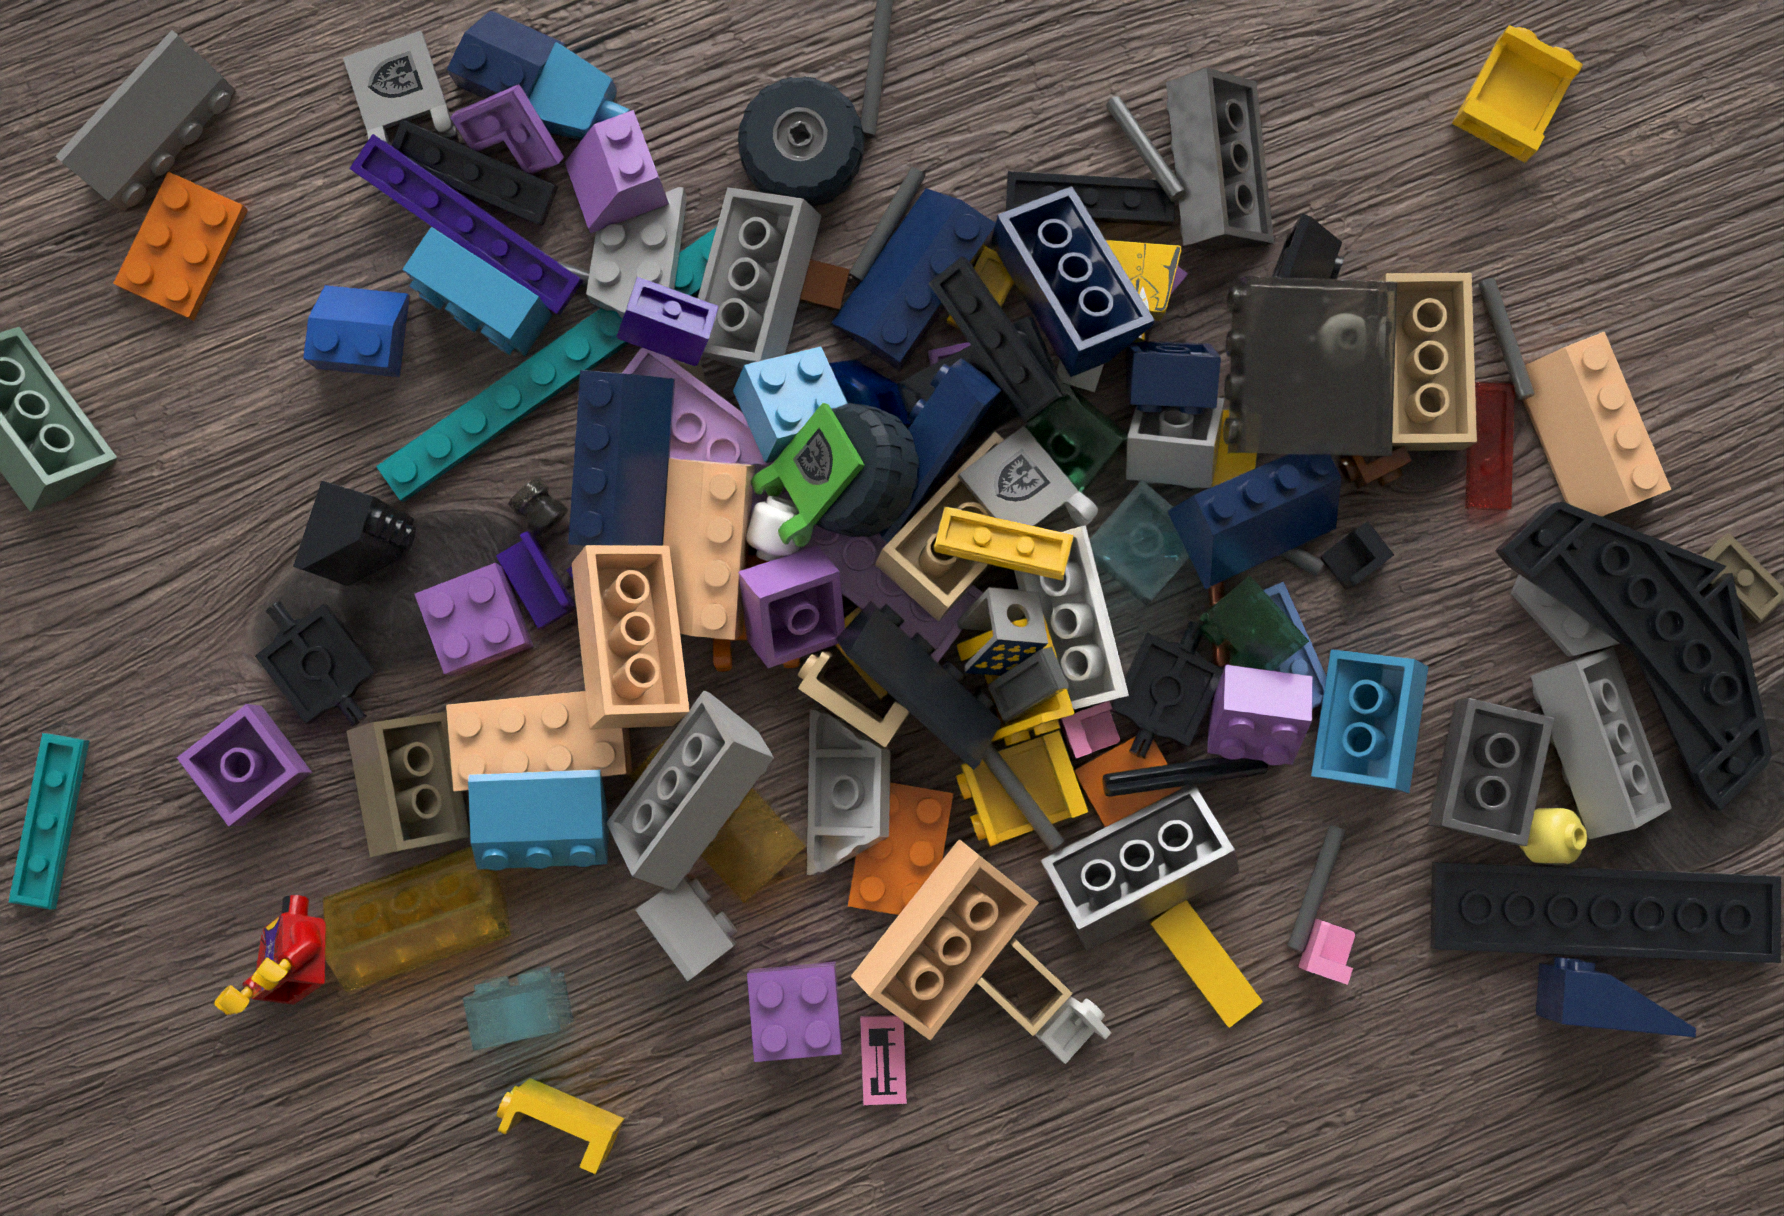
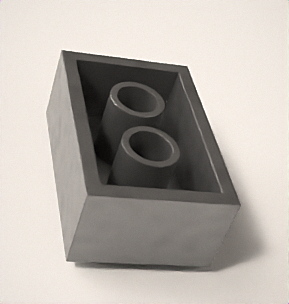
M1471 698L1456 700L1428 825L1511 845L1527 846L1554 718Z

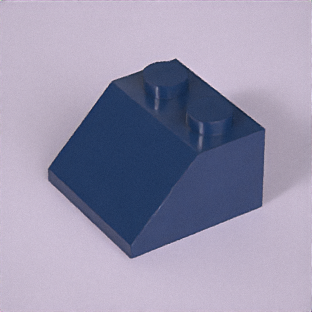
M490 10L464 32L449 63L447 72L457 87L484 99L518 84L529 99L555 42L564 47L567 46L559 40Z
M1132 342L1126 347L1127 398L1130 404H1136V409L1143 412H1161L1162 406H1179V412L1204 414L1205 408H1217L1221 356L1211 344Z

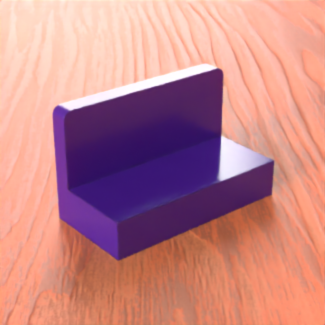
M637 276L616 337L619 340L697 366L709 340L719 306Z
M526 531L520 535L522 541L496 555L536 626L538 629H543L575 610L576 605L537 538Z

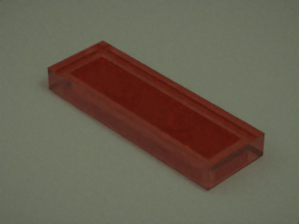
M1475 382L1477 442L1467 448L1465 509L1508 511L1512 509L1515 389L1513 384Z

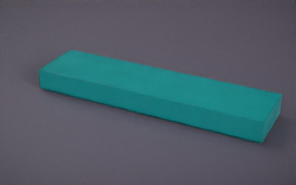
M42 733L9 903L49 910L56 909L90 740Z

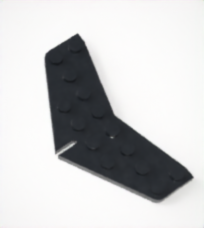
M1565 502L1551 503L1540 508L1495 550L1509 568L1634 652L1694 786L1711 810L1721 811L1768 765L1772 751L1733 573L1723 574L1704 593H1699L1727 566Z

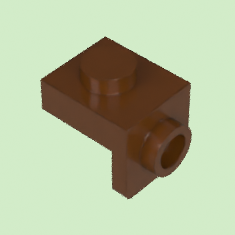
M1352 443L1339 451L1341 459L1338 461V464L1345 479L1349 483L1354 482L1356 488L1359 489L1375 480L1382 487L1402 477L1404 474L1400 468L1412 460L1405 446L1366 465L1357 445Z

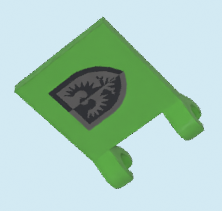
M822 403L773 464L754 475L751 485L758 495L762 494L763 490H765L768 496L777 497L785 486L799 514L784 522L779 527L778 534L784 544H789L793 539L797 547H804L811 539L814 525L863 469L865 464L829 404Z

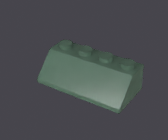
M16 327L0 332V472L29 511L33 512L69 497L112 465L117 457L22 329Z

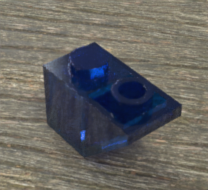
M856 359L829 363L848 404L854 403L875 407L898 417L904 426L910 424V421L907 420L908 415L895 382Z

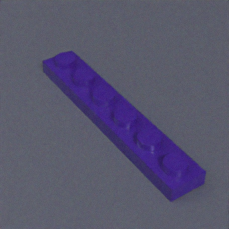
M375 134L371 135L349 168L440 233L539 296L546 307L556 314L561 315L584 281Z

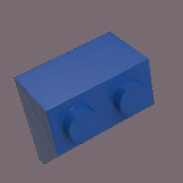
M325 285L308 317L303 359L316 369L400 377L410 295L407 293Z

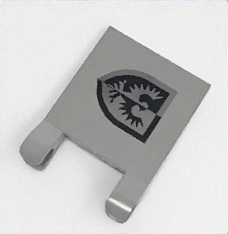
M422 31L343 57L367 130L368 140L372 134H375L391 145L385 131L386 128L400 124L401 119L409 121L430 113L435 129L441 136L449 139L457 135Z
M1025 426L1021 427L958 475L961 482L987 511L990 517L1035 526L1064 504L1073 521L1080 527L1088 525L1098 513L1096 505L1077 490Z

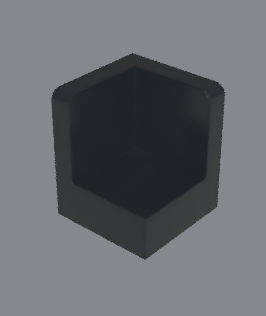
M1367 521L1321 555V560L1324 561L1328 569L1346 590L1355 586L1394 556V554Z

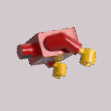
M300 895L283 897L281 915L264 927L261 933L255 973L243 982L244 989L241 992L232 985H229L214 1002V1005L226 1015L242 1012L249 1004L250 998L253 1000L295 1005L324 985L326 922L322 918L308 916L309 899Z

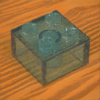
M1141 480L1089 541L1095 563L1144 605H1147L1186 562L1189 555L1167 512L1173 506Z
M545 966L517 975L518 981L509 983L508 975L475 984V992L463 997L473 1051L559 1032L574 1022L564 971L551 973L550 966Z

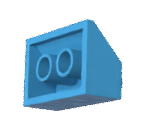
M1331 649L1311 776L1365 787L1410 793L1429 666L1415 659Z
M601 770L469 775L470 837L477 869L502 870L505 868L525 867L543 869L550 866L576 865L588 867L591 865L607 864L609 828L606 822L609 820Z

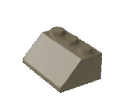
M447 712L372 722L347 730L370 857L470 837L462 791H453Z

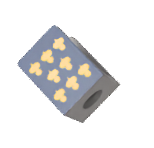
M988 587L957 621L958 628L993 630V637L965 664V672L968 674L1001 676L1048 644L1039 592ZM1024 614L1026 615L1027 625L1025 627H1018L1011 623L1019 620Z

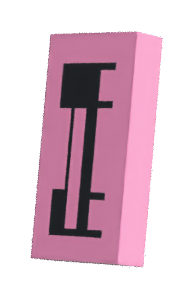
M896 1015L860 1016L863 1105L907 1104L904 1021Z

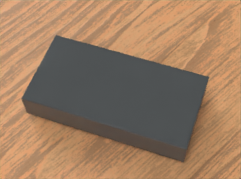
M1052 647L1039 650L987 684L1004 724L1019 719L1069 687Z

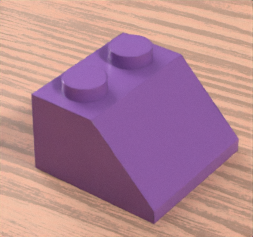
M634 110L594 124L565 161L590 233L601 230L610 224H617L669 204Z

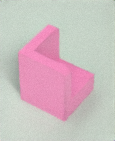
M1110 701L1058 720L1072 759L1080 758L1119 743L1120 737L1110 713L1112 709Z
M1315 919L1298 967L1348 985L1353 968L1346 966L1354 942L1355 933L1351 930Z

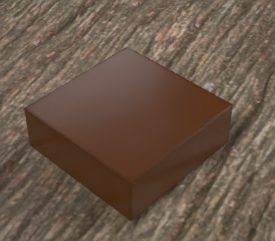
M810 259L799 302L839 312L845 295L850 269Z

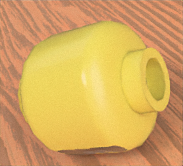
M1538 808L1534 811L1527 846H1520V848L1532 862L1549 865H1567L1575 862L1580 856L1587 842V832L1579 817L1571 810L1564 808Z

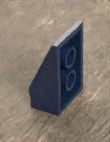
M1554 957V964L1539 963L1535 1015L1565 1025L1696 1037L1695 1027L1615 977L1595 971V963L1566 957Z

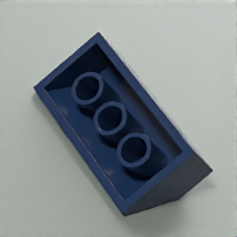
M1072 186L997 215L991 244L1070 377L1109 362L1154 324V318Z
M926 188L883 248L864 280L860 281L831 322V325L900 372L945 308L929 285V282L961 256L966 257L973 267L985 246L987 247L992 241L995 222L960 199Z
M962 358L951 367L944 364L930 383L935 388V391L927 402L921 398L907 417V420L912 423L908 430L914 439L915 450L919 458V468H917L918 482L911 496L912 501L908 508L900 514V518L888 529L879 532L882 539L888 543L919 511L1002 391L997 383Z
M580 370L568 544L582 546H663L675 379Z
M1322 439L1195 494L1167 512L1204 588L1207 589L1336 529L1341 476Z

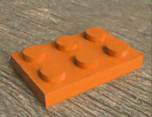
M167 172L113 284L194 321L248 209L240 203L171 172Z
M890 783L889 837L856 855L848 907L899 915L943 860L954 793Z

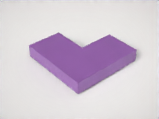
M519 84L457 110L450 117L469 148L480 151L505 141L521 169L529 174H534L557 165L564 158Z

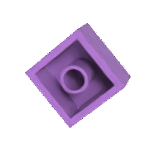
M818 545L738 572L747 641L767 668L839 644L836 638L845 629L840 572Z
M496 563L415 593L443 673L455 677L533 647L508 576L502 566Z
M1225 665L1209 708L1207 753L1218 754L1227 759L1248 758L1262 760L1270 765H1293L1312 722V676Z
M245 704L177 757L229 827L245 826L312 774V771L260 705Z
M836 962L749 970L747 981L754 1062L842 1054L843 1042Z

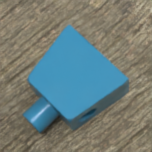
M555 42L529 97V101L549 133L582 140L594 124L631 111L613 102L617 89L613 80L608 75Z

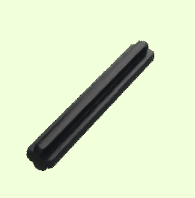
M1219 757L1108 773L1103 775L1102 784L1105 795L1112 797L1262 775L1267 773L1268 764L1262 760Z

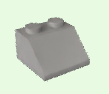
M1217 398V408H1205L1204 414L1179 412V406H1162L1161 412H1143L1135 408L1127 437L1126 479L1148 484L1164 483L1182 485L1187 488H1211L1217 464L1225 398Z
M685 875L674 891L664 888L635 909V911L688 982L737 943L732 937L737 933V930L724 912L716 915L707 903L712 897L700 879L695 877L693 880H690Z

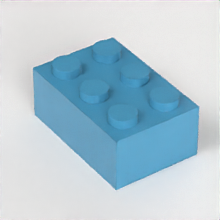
M433 227L429 229L402 269L413 280L409 286L419 293V297L438 310L445 304V310L453 315L458 323L474 333L480 327L482 329L480 333L487 337L492 345L508 355L515 350L521 355L526 356L553 316L539 296Z

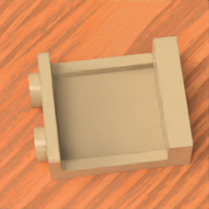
M829 651L822 652L820 656L812 654L797 675L803 679L798 689L883 747H886L894 738L910 712L896 700L883 719L824 678V673L836 657Z

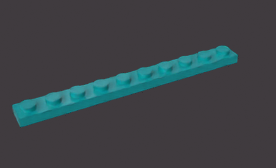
M717 227L679 253L674 290L692 297L699 295ZM600 308L376 466L399 500L402 502L407 501L580 379V370L591 371L628 345V342L619 340L616 337L623 318L616 311H607Z

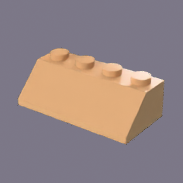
M1605 332L1561 348L1525 365L1535 395L1523 400L1566 503L1602 517L1671 490Z
M669 458L663 546L670 547L680 634L735 640L743 635L744 612L738 572L748 567L749 543L747 542L746 534L751 519L753 496L751 480L754 477L755 465Z

